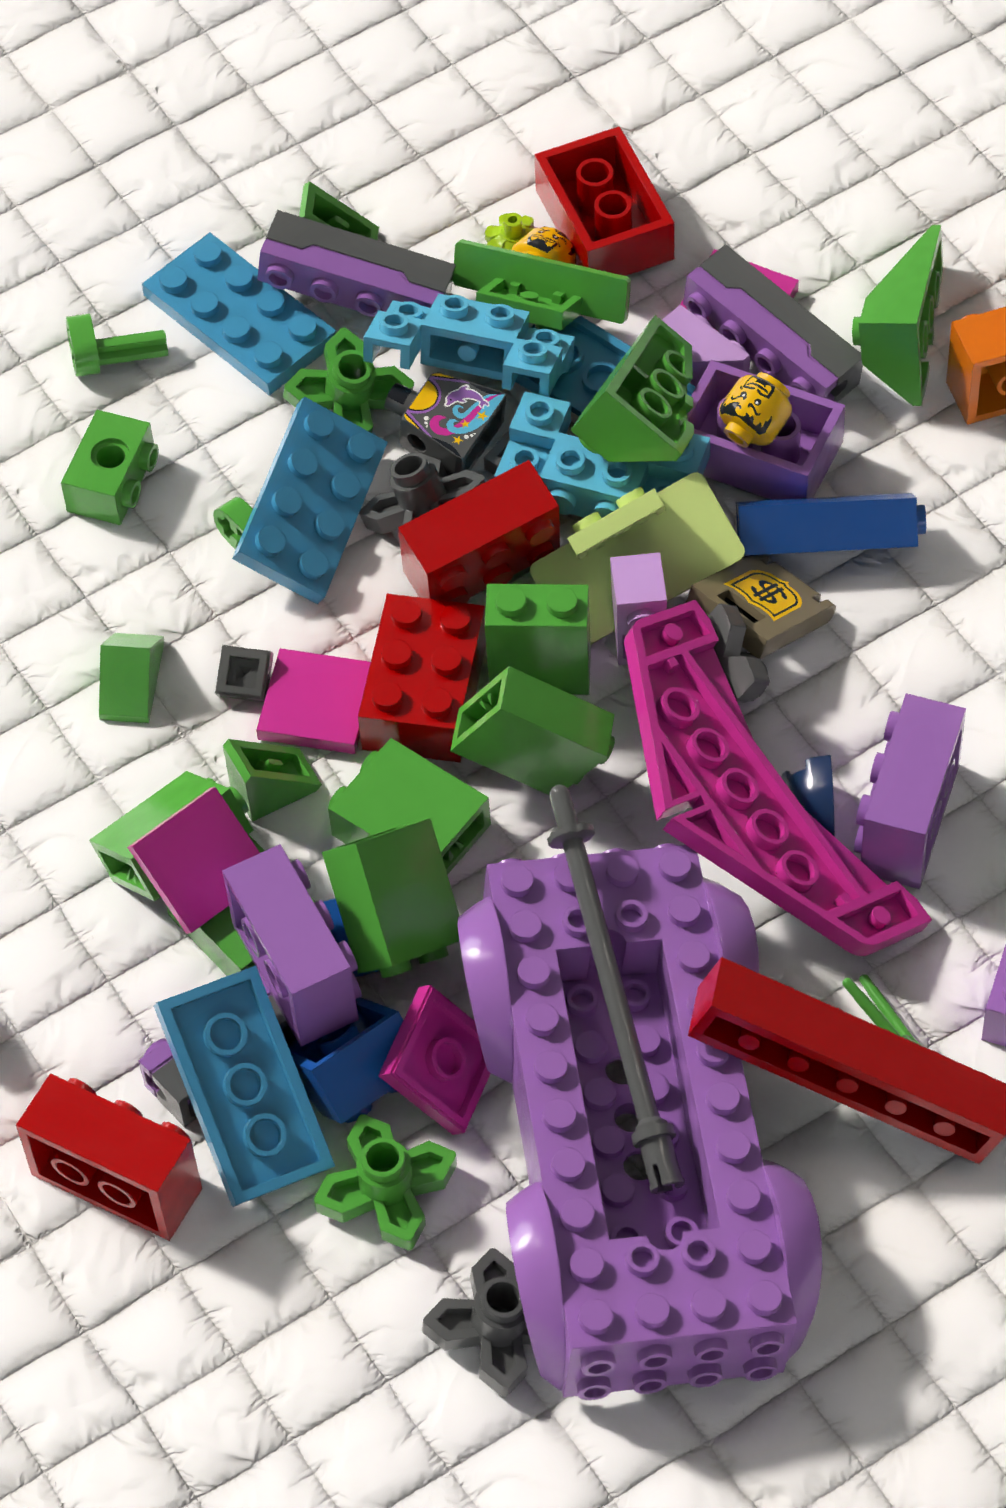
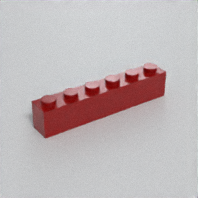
M724 957L719 959L698 986L688 1032L689 1037L977 1164H980L1006 1136V1083Z

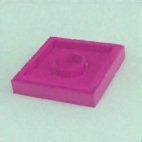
M280 648L256 729L258 740L356 754L360 740L358 713L371 662Z
M216 787L206 790L127 847L186 934L194 932L229 906L222 870L260 853Z
M432 985L418 987L378 1076L452 1135L463 1134L467 1129L491 1073L486 1068L475 1020Z

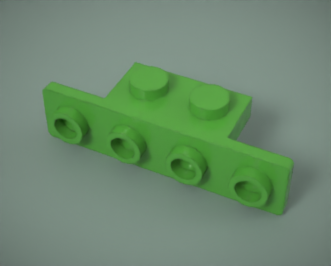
M464 239L455 244L454 264H456L453 284L476 290V301L489 304H505L514 309L529 311V323L535 324L537 329L560 331L580 315L622 324L628 319L631 279L627 276Z

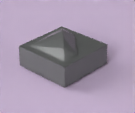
M222 645L215 694L218 697L264 702L270 683L274 656L272 651Z

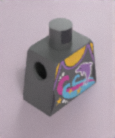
M435 372L429 376L419 392L400 383H395L386 397L384 408L402 416L399 438L401 446L410 453H422L441 460L447 476L464 470H472L504 422L507 394L451 375Z

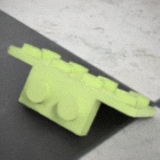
M691 473L659 492H656L654 488L645 493L642 487L632 490L616 501L619 509L601 518L599 512H595L576 522L572 526L575 534L567 537L569 543L531 565L530 574L536 584L589 586L591 645L615 632L610 557L660 552L667 602L691 589L693 584L743 559L745 548L701 473Z

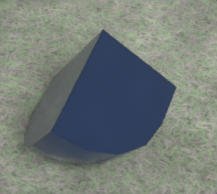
M831 755L811 757L805 760L806 769L794 774L786 770L781 778L803 808L835 837Z

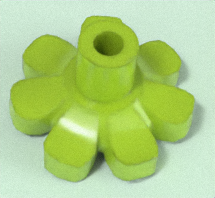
M518 213L502 214L498 219L499 226L491 225L486 228L485 240L487 245L511 250L514 244L530 231L536 229L534 228V219L526 215L521 217Z

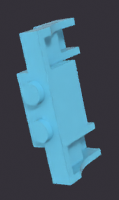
M438 293L431 308L420 306L415 302L392 300L386 312L378 310L364 335L363 361L373 363L383 346L400 350V368L409 370L421 349L420 364L502 380V389L511 390L519 374L540 378L539 395L549 397L561 374L568 372L574 360L575 336L560 334L550 329L530 328L529 311L514 309L505 304H489L469 300L460 295Z
M525 391L509 426L510 440L494 477L530 460L558 503L559 514H572L585 518L592 513L599 512L601 518L619 509L616 501L634 489L642 487L644 492L647 493L655 488L656 492H659L691 473L698 472L703 475L710 458V437L694 434L677 461L608 462L600 454L587 450L581 444L578 437L566 434L571 423L570 402Z

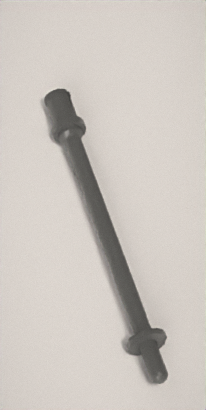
M555 785L550 790L549 798L558 829L550 833L547 841L551 848L564 849L638 1119V1124L635 1132L631 1134L633 1146L640 1148L650 1184V1193L661 1194L673 1191L671 1184H674L675 1188L685 1185L672 1139L676 1137V1132L672 1123H667L665 1119L659 1116L584 843L592 839L595 830L593 825L589 823H578L569 789L565 785Z

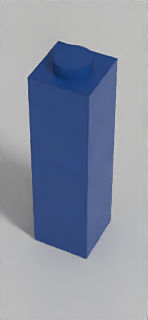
M912 493L736 502L737 536L745 548L744 556L918 547V534H926L925 505H917V497Z

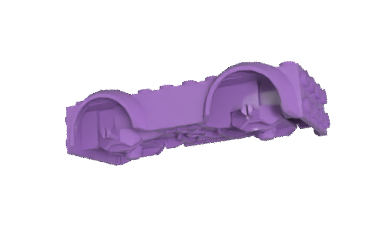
M666 843L649 849L627 851L621 848H614L603 853L587 854L659 1116L665 1119L667 1123H672L676 1132V1137L672 1139L685 1185L675 1188L674 1184H671L673 1191L652 1194L650 1193L648 1179L635 1180L626 1174L623 1167L627 1158L642 1154L640 1148L633 1146L631 1134L634 1132H627L619 1128L615 1119L622 1114L636 1115L628 1084L612 1082L605 1072L609 1063L621 1060L565 853L545 859L523 861L517 858H509L498 863L486 864L483 899L458 917V934L471 1007L487 1071L512 1083L530 1185L506 1202V1217L521 1303L540 1376L558 1390H561L563 1398L578 1396L583 1400H597L608 1396L611 1392L634 1390L640 1394H650L661 1391L669 1385L690 1383L693 1387L702 1388L713 1386L722 1379L745 1377L749 1381H762L774 1377L777 1373L784 1372L786 1362L801 1347L807 1335L819 1299L822 1276V1240L818 1214L812 1194L800 1176L778 1163L762 1159L742 1060L688 1036L698 986L721 957L759 973L756 931L748 906L739 894L718 882L703 877L698 853L686 845L679 846L673 843Z

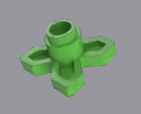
M343 327L325 344L324 357L327 370L301 368L284 385L283 398L296 408L297 404L305 396L328 410L332 409V412L372 433L374 426L370 409L387 410L384 408V404L392 386L395 383H400L413 390L414 381L395 366L375 368L373 363L364 362V341Z
M362 1114L358 1117L346 1139L348 1150L356 1164V1168L326 1175L314 1197L316 1212L345 1223L375 1209L382 1240L405 1250H412L426 1225L425 1215L415 1196L446 1188L457 1167L456 1153L431 1141L424 1142L407 1150L402 1144L393 1140L390 1124Z

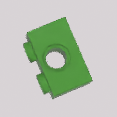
M96 410L61 481L67 512L121 525L128 509L135 508L138 503L141 482L146 471L151 472L158 459L159 448L154 443L150 422Z

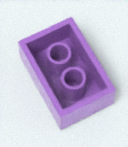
M711 360L691 395L693 397V408L688 413V421L694 424V434L710 437V458L703 476L771 500L814 498L843 443L845 405L785 385L790 392L788 400L792 405L791 417L772 443L764 446L750 443L747 448L742 447L725 435L723 430L726 425L720 417L719 408L742 376L756 375Z
M906 693L900 712L891 711L884 732V741H887L884 753L877 752L870 774V782L873 783L870 795L863 794L856 816V824L859 825L854 843V852L861 853V861L882 880L889 882L898 881L901 885L916 889L921 888L960 766L966 708Z
M281 844L222 870L233 926L299 1045L302 1047L357 1021L356 999L361 997L362 994L353 974L354 971L358 970L355 957L346 941L337 943L330 930L334 929V924L324 902L321 899L313 902L307 891L311 888L310 881L301 862L298 859L290 862Z

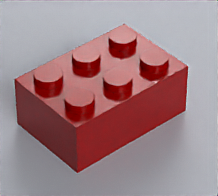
M620 126L534 154L536 192L556 229L564 233L572 242L576 252V265L627 276L675 259L674 221Z
M527 460L398 527L403 572L420 598L467 603L470 597L486 590L487 584H507L514 574L530 567L534 562L560 548L559 505L530 460Z
M387 593L358 713L362 750L379 752L387 741L392 738L423 758L461 763L462 756L450 750L458 710L477 691L486 650L485 605Z
M50 1073L16 1124L31 1175L168 1241L171 1240L203 1189L192 1141L183 1129L169 1122H163L161 1125L143 1117L142 1113L128 1102L116 1100L113 1103L102 1098L88 1084L81 1080L70 1078L66 1081Z

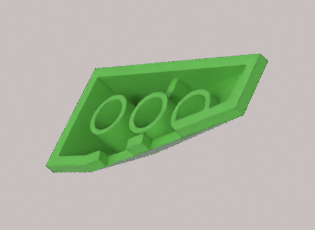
M931 225L865 298L861 317L854 316L852 323L853 345L861 346L862 365L912 406H922L929 377V361H921V359H926L928 345H933L934 308H938L944 266L941 225Z
M655 315L572 427L571 431L578 436L581 444L590 452L600 454L608 462L677 461L694 435V424L688 421V413L693 408V397L687 394V384L693 379L692 345Z

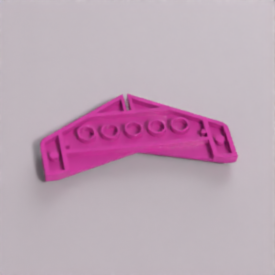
M692 600L637 620L625 636L624 646L656 821L691 807L693 809L672 817L663 830L853 955L868 956L923 931L932 919L919 901L898 881L887 885L803 808L756 744L714 650V646L719 641L710 618L698 602Z

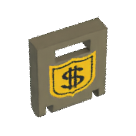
M750 555L730 567L693 584L686 603L696 600L708 616L718 604L729 605L725 602L727 597L758 620V622L753 623L741 614L746 625L742 647L758 659H762L824 626L831 620L836 610L835 604L829 600L820 602L821 594L777 562L768 564L769 556Z

